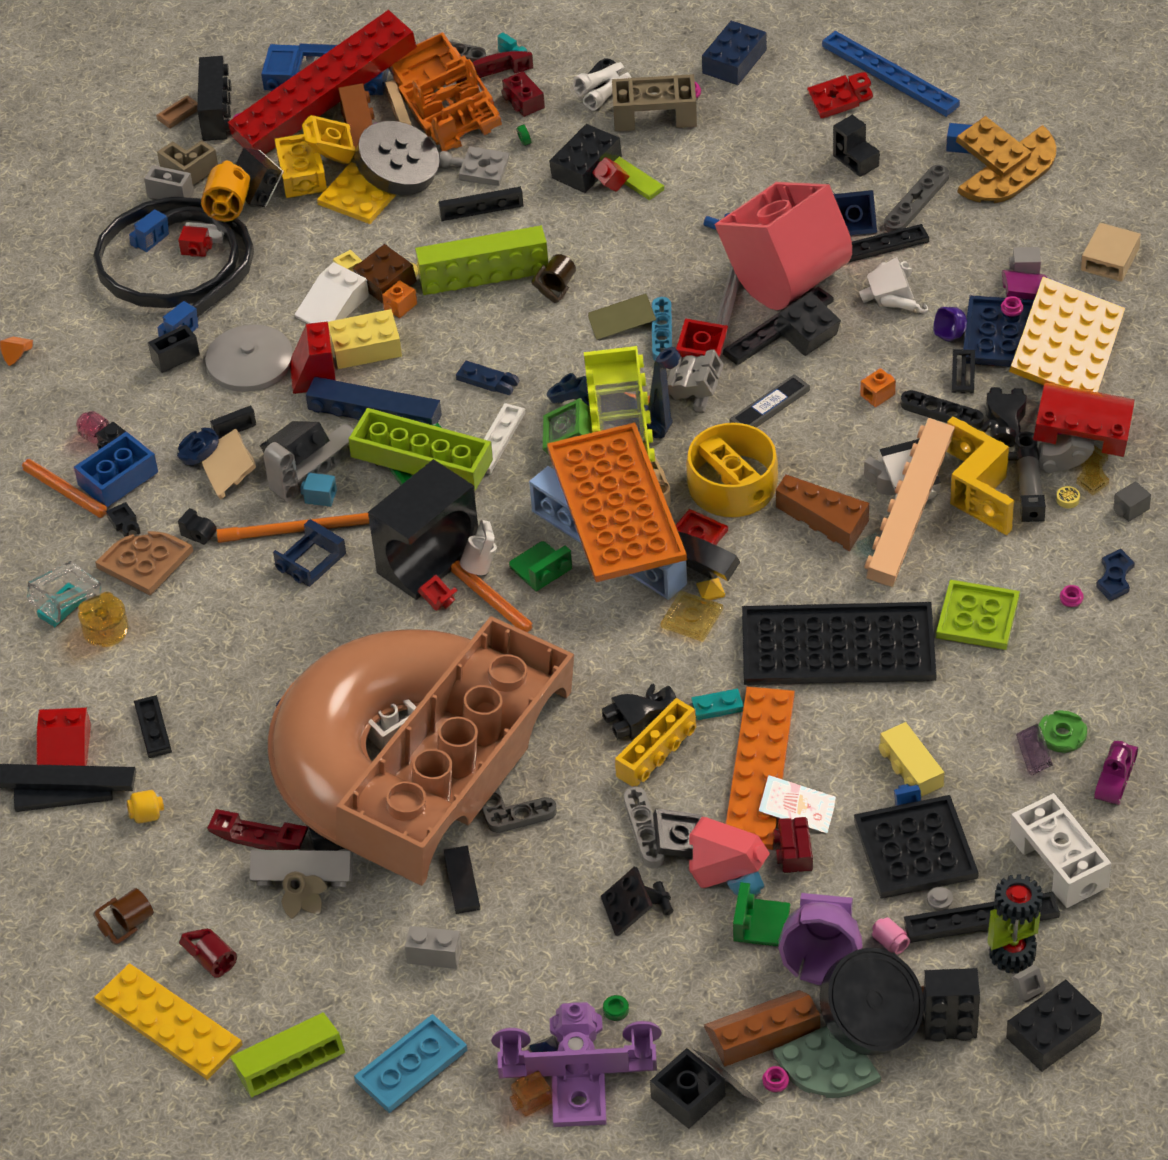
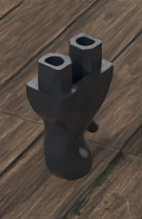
M991 387L989 393H987L986 416L989 420L983 424L981 431L985 433L990 428V436L1009 447L1015 445V437L1021 432L1019 421L1026 414L1027 395L1024 394L1022 388H1014L1011 390V394H1003L1000 387Z
M651 684L646 691L645 697L634 694L614 696L611 698L612 704L602 708V717L606 723L619 720V722L612 724V731L617 740L627 736L633 740L676 698L672 688L666 686L653 694L655 692V684Z

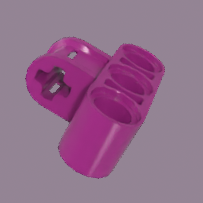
M1113 741L1111 743L1095 789L1094 799L1116 805L1120 804L1119 799H1122L1127 785L1126 781L1129 780L1132 772L1133 762L1135 763L1138 754V747L1123 741Z

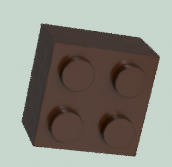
M383 244L353 268L354 273L367 279L368 293L381 303H383L382 294L399 280L409 286L417 282L413 264L386 244Z

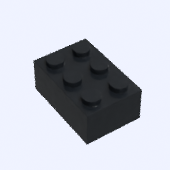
M585 124L549 160L552 179L586 193L598 181L592 173L598 163L605 157L612 161H615L619 156L622 157L620 138Z
M977 968L924 970L923 1027L925 1040L941 1042L945 1039L967 1041L977 1038L980 1004Z
M1065 979L1007 1021L1006 1038L1043 1072L1098 1032L1101 1026L1102 1013Z

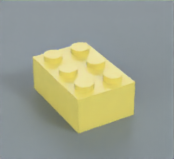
M391 309L328 322L332 350L338 369L402 357L400 338Z

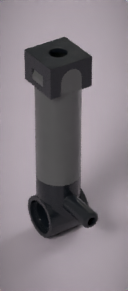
M1027 431L1016 435L1014 452H1008V461H1016L1021 502V522L1045 521L1046 504L1042 491L1037 449L1038 441L1033 440L1034 433Z

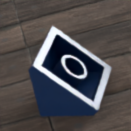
M873 190L833 194L850 235L877 233Z

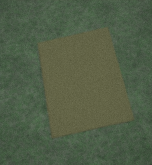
M646 293L588 313L596 340L656 320Z

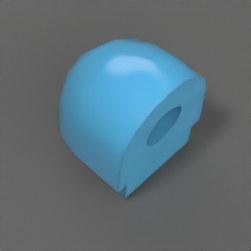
M759 872L727 881L729 888L736 896H738L740 882L750 883L751 894H755V896L761 894V889L765 887Z

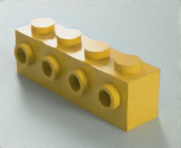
M675 698L615 758L616 777L632 787L645 782L649 778L650 773L657 766H661L666 757L672 751H676L687 736H691L696 729L695 709Z

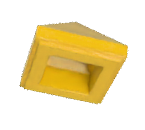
M719 578L696 583L703 602L725 597V592Z

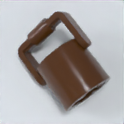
M134 888L118 900L114 897L94 911L93 916L102 934L108 937L112 944L117 945L138 930L137 926L151 917L154 911L145 895L139 889ZM109 905L116 921L128 932L119 939L115 937L109 924L99 914Z

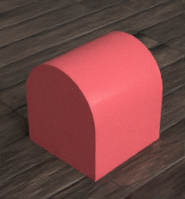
M775 182L714 224L734 272L743 287L753 298L774 310H781L846 265L852 256L851 237L829 184Z

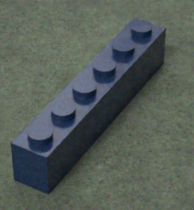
M314 377L306 393L308 410L316 413L333 414L338 417L354 418L355 420H360L367 408L429 425L438 423L442 415L440 400L319 377Z

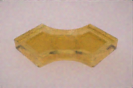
M1095 445L1091 456L1080 464L1082 473L1076 480V484L1091 495H1095L1109 485V478L1102 469L1103 465L1108 461L1109 455L1101 453L1102 450Z

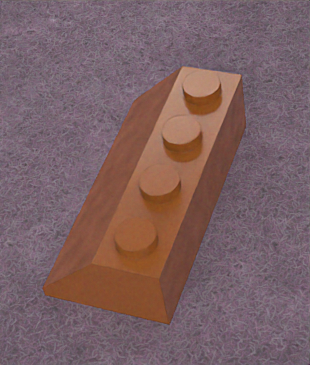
M797 990L706 1023L704 1028L724 1067L783 1046L820 1029V1013L811 996L801 990Z

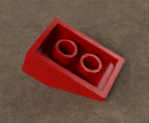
M87 707L39 710L37 721V765L87 766L91 730Z

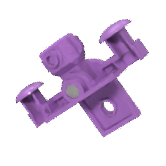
M587 1002L561 1004L556 1010V1014L550 1018V1033L556 1036L557 1041L560 1042L558 1051L529 1053V1050L522 1051V1048L529 1045L531 1039L527 1032L519 1028L501 1029L492 1036L491 1042L500 1049V1052H497L499 1079L552 1076L553 1127L606 1125L605 1073L657 1071L656 1044H653V1041L660 1038L662 1032L659 1026L652 1022H633L627 1025L622 1032L623 1038L632 1042V1045H624V1048L595 1049L593 1042L596 1039V1035L602 1031V1016L596 1013L595 1008ZM577 1096H582L586 1099V1102L576 1105L572 1100Z

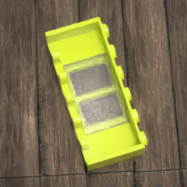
M637 346L583 352L592 433L636 423L650 462H656L654 448H649V443H653L652 429L647 430V424H651L650 411H645L644 405H649L647 391L643 392L642 387L646 386L645 373H640V368H644L643 354L638 355Z

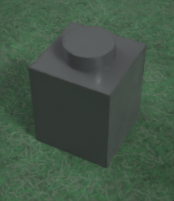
M1135 481L1115 493L1113 509L1118 516L1124 517L1129 522L1150 509L1151 494Z

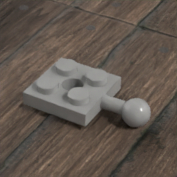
M469 146L464 159L452 157L449 152L441 151L439 152V166L442 168L450 165L461 166L459 180L499 186L509 161V153Z

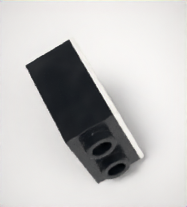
M244 147L235 165L241 167L250 176L249 189L245 201L249 205L266 207L284 171L262 151Z

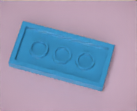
M432 1014L354 1075V1079L364 1091L390 1113L467 1052V1044Z

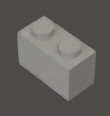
M152 165L144 178L147 197L190 198L194 192L191 173Z
M416 926L409 927L405 943L407 964L458 968L462 950L460 931Z

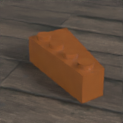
M363 84L339 88L341 114L344 118V123L350 125V133L355 150L361 134L373 124L372 120H375L373 108L368 107V103H371L369 91L364 90Z
M785 474L776 488V508L798 521L805 522L814 531L818 530L825 534L832 542L840 543L849 552L869 522L868 502Z

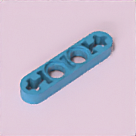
M657 297L652 301V309L656 320L652 321V354L654 361L660 353V348L665 350L672 347L671 301L666 297ZM660 306H664V312H660ZM662 320L667 322L664 325L657 324L658 321ZM666 336L667 339L658 340L657 337Z

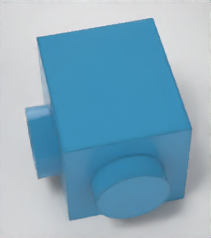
M308 473L306 481H303L301 484V495H304L305 504L332 506L337 492L335 476Z

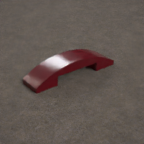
M527 51L502 52L480 58L472 63L479 78L510 69L515 74L533 68V54ZM467 77L456 81V84L467 80Z
M216 809L207 830L230 842L262 850H297L302 845L308 827L284 822L282 827L241 820L239 813Z

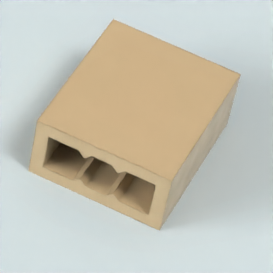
M1099 223L1082 255L1081 271L1122 282L1140 248L1141 234Z

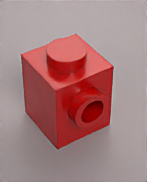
M607 157L600 161L592 172L604 186L615 192L630 177L619 164Z
M183 226L178 239L181 255L206 257L208 249L211 250L213 245V239L209 236L208 228Z

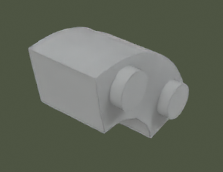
M1061 434L1057 435L1056 444L1040 442L1038 447L1040 470L1053 473L1080 465L1093 453L1094 439Z

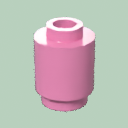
M888 917L877 920L872 927V937L891 953L901 954L910 943L907 933Z

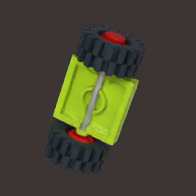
M1017 874L1016 879L1013 878V875H1009L1008 880L1003 878L1001 883H998L996 886L995 909L990 911L987 940L990 946L989 957L992 959L993 965L998 964L997 968L999 970L1005 967L1006 973H1010V969H1014V973H1019V968L1022 971L1027 969V966L1033 965L1036 957L1037 942L1035 934H1038L1043 892H1041V886H1037L1036 880L1030 882L1029 876L1021 879V874Z

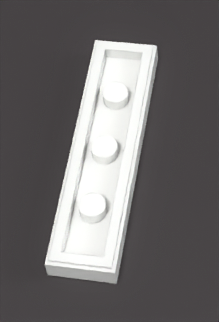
M504 403L484 438V440L491 441L493 461L486 471L487 474L492 473L525 415V408Z

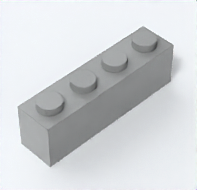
M251 850L250 880L257 881V886H272V881L281 882V886H283L285 876L290 872L297 871L305 876L316 875L324 882H331V887H346V882H353V852ZM292 880L291 884L293 887L296 886V882H299L298 880Z

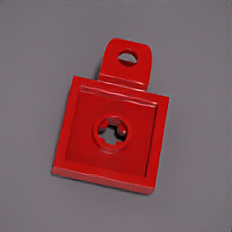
M866 72L848 76V79L846 75L807 88L820 118L830 117L859 107V103L873 98V92L869 87L871 86V81Z

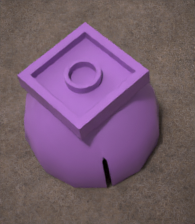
M801 893L800 907L788 916L778 943L783 965L796 978L799 976L800 966L804 959L800 980L821 985L825 974L837 960L855 950L862 949V936L857 921L852 918L853 898Z

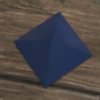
M553 1036L529 1045L532 1052L558 1051L559 1047Z

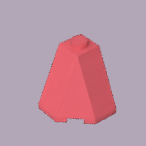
M701 817L689 834V845H693V860H689V871L701 888H707L758 872L770 854L758 835L707 817Z

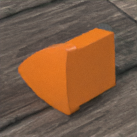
M14 336L0 341L1 353L8 366L15 364L21 358L24 351L32 349L33 340Z

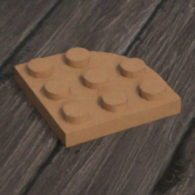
M148 531L147 535L134 537V534L120 539L95 563L97 569L151 595L193 552V547L191 544L170 534Z

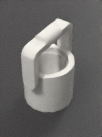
M481 520L476 535L468 538L460 565L469 573L486 575L489 571L497 550L490 521Z

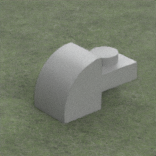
M869 456L864 461V476L870 482L877 483V492L885 495H896L884 464Z

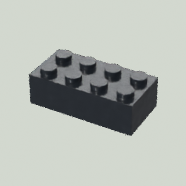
M223 56L199 57L197 112L203 141L227 139V132H231L228 121H230L228 118H231V108L228 105L232 103L231 93L229 92L232 91L231 79L227 77L229 76V66L224 63Z

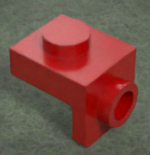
M437 575L432 577L418 590L420 595L436 611L442 606L445 609L448 608L456 600L454 596L458 591L455 587L450 590Z

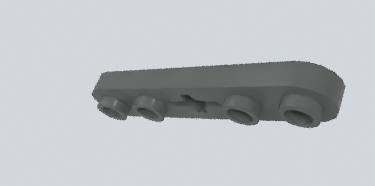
M935 165L929 168L885 217L884 229L887 232L906 228L948 181L949 170L943 165Z

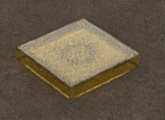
M680 590L661 621V628L704 642L723 611V604Z

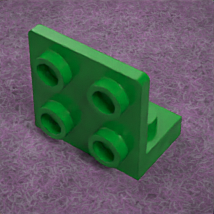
M740 882L733 919V941L778 947L784 923L790 914L791 904L755 899V894H751L750 883Z

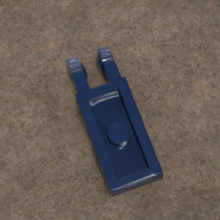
M467 360L456 373V380L506 395H511L514 390L512 386H517L520 381L518 376L510 372L504 373Z

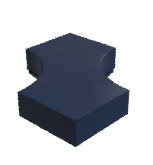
M1120 548L1102 557L1101 562L1106 572L1096 582V587L1109 601L1129 592L1130 587L1125 577L1135 566L1133 560Z

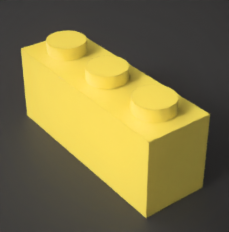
M906 722L880 733L879 751L884 758L888 757L894 772L903 777L905 784L909 786L918 785L921 797L944 787V771Z

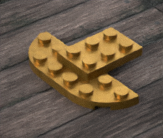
M984 116L957 136L956 142L986 165L985 168L960 185L957 193L981 203V200L994 201L995 204L1015 197L1047 173L1052 167L1056 156V143L1050 131L1042 125L1019 142L988 117Z

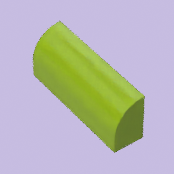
M322 1012L230 1056L239 1079L252 1098L344 1054L345 1049L338 1030L326 1014Z

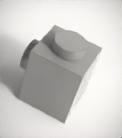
M1040 247L1013 248V256H1009V270L1013 269V271L1040 274Z

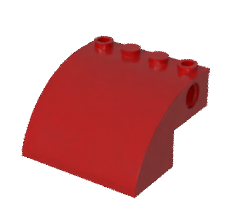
M1045 382L1033 440L1056 444L1058 433L1103 441L1101 453L1124 457L1135 399Z

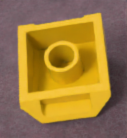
M309 116L302 124L305 141L309 146L328 159L342 164H349L356 151L355 146H353L350 125L317 116Z

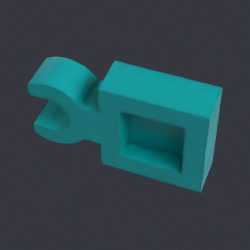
M504 32L497 36L498 51L500 53L527 51L525 47L517 45V40Z

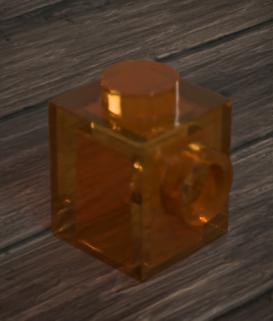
M539 1070L528 1076L520 1077L515 1083L511 1084V1104L516 1111L520 1109L525 1117L552 1104L551 1088Z

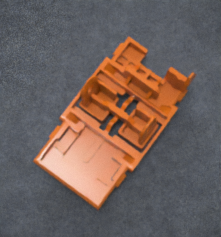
M443 32L416 44L417 48L388 68L398 85L400 95L403 96L405 103L426 132V135L432 137L436 145H439L441 151L461 147L460 137L472 130L480 129L483 135L491 132V129L502 125L500 114L494 106L493 98L478 77L472 61L466 59L465 56L461 57ZM467 77V80H465V81H462V82L457 83V84H455V85L448 86V85H450V84H452V83H454V82H456V81H458V80H461V79ZM445 100L450 105L446 108L442 105V102Z

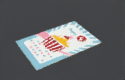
M768 775L759 811L781 819L806 817L808 818L809 828L828 833L835 797Z

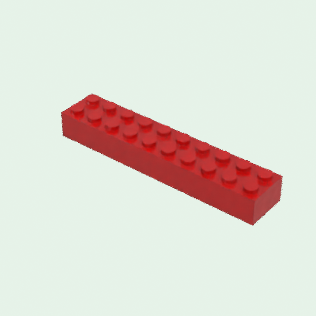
M388 9L228 121L232 137L243 148L256 149L267 154L276 147V138L294 135L302 129V124L309 116L319 117L340 102L339 88L366 84L417 48L413 31Z

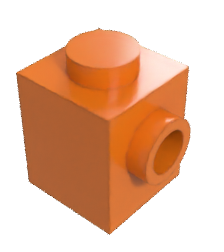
M400 280L382 294L384 310L391 309L393 315L398 318L404 316L417 305L416 289Z
M880 368L861 380L860 396L874 407H877L895 395L896 380L891 374L886 373Z

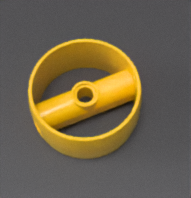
M742 423L718 424L699 433L689 446L686 460L687 484L690 495L700 508L722 517L747 516L764 508L772 500L778 483V458L772 440L760 429ZM740 456L755 459L768 470L760 476ZM708 462L721 475V481L724 484L707 480L697 470Z

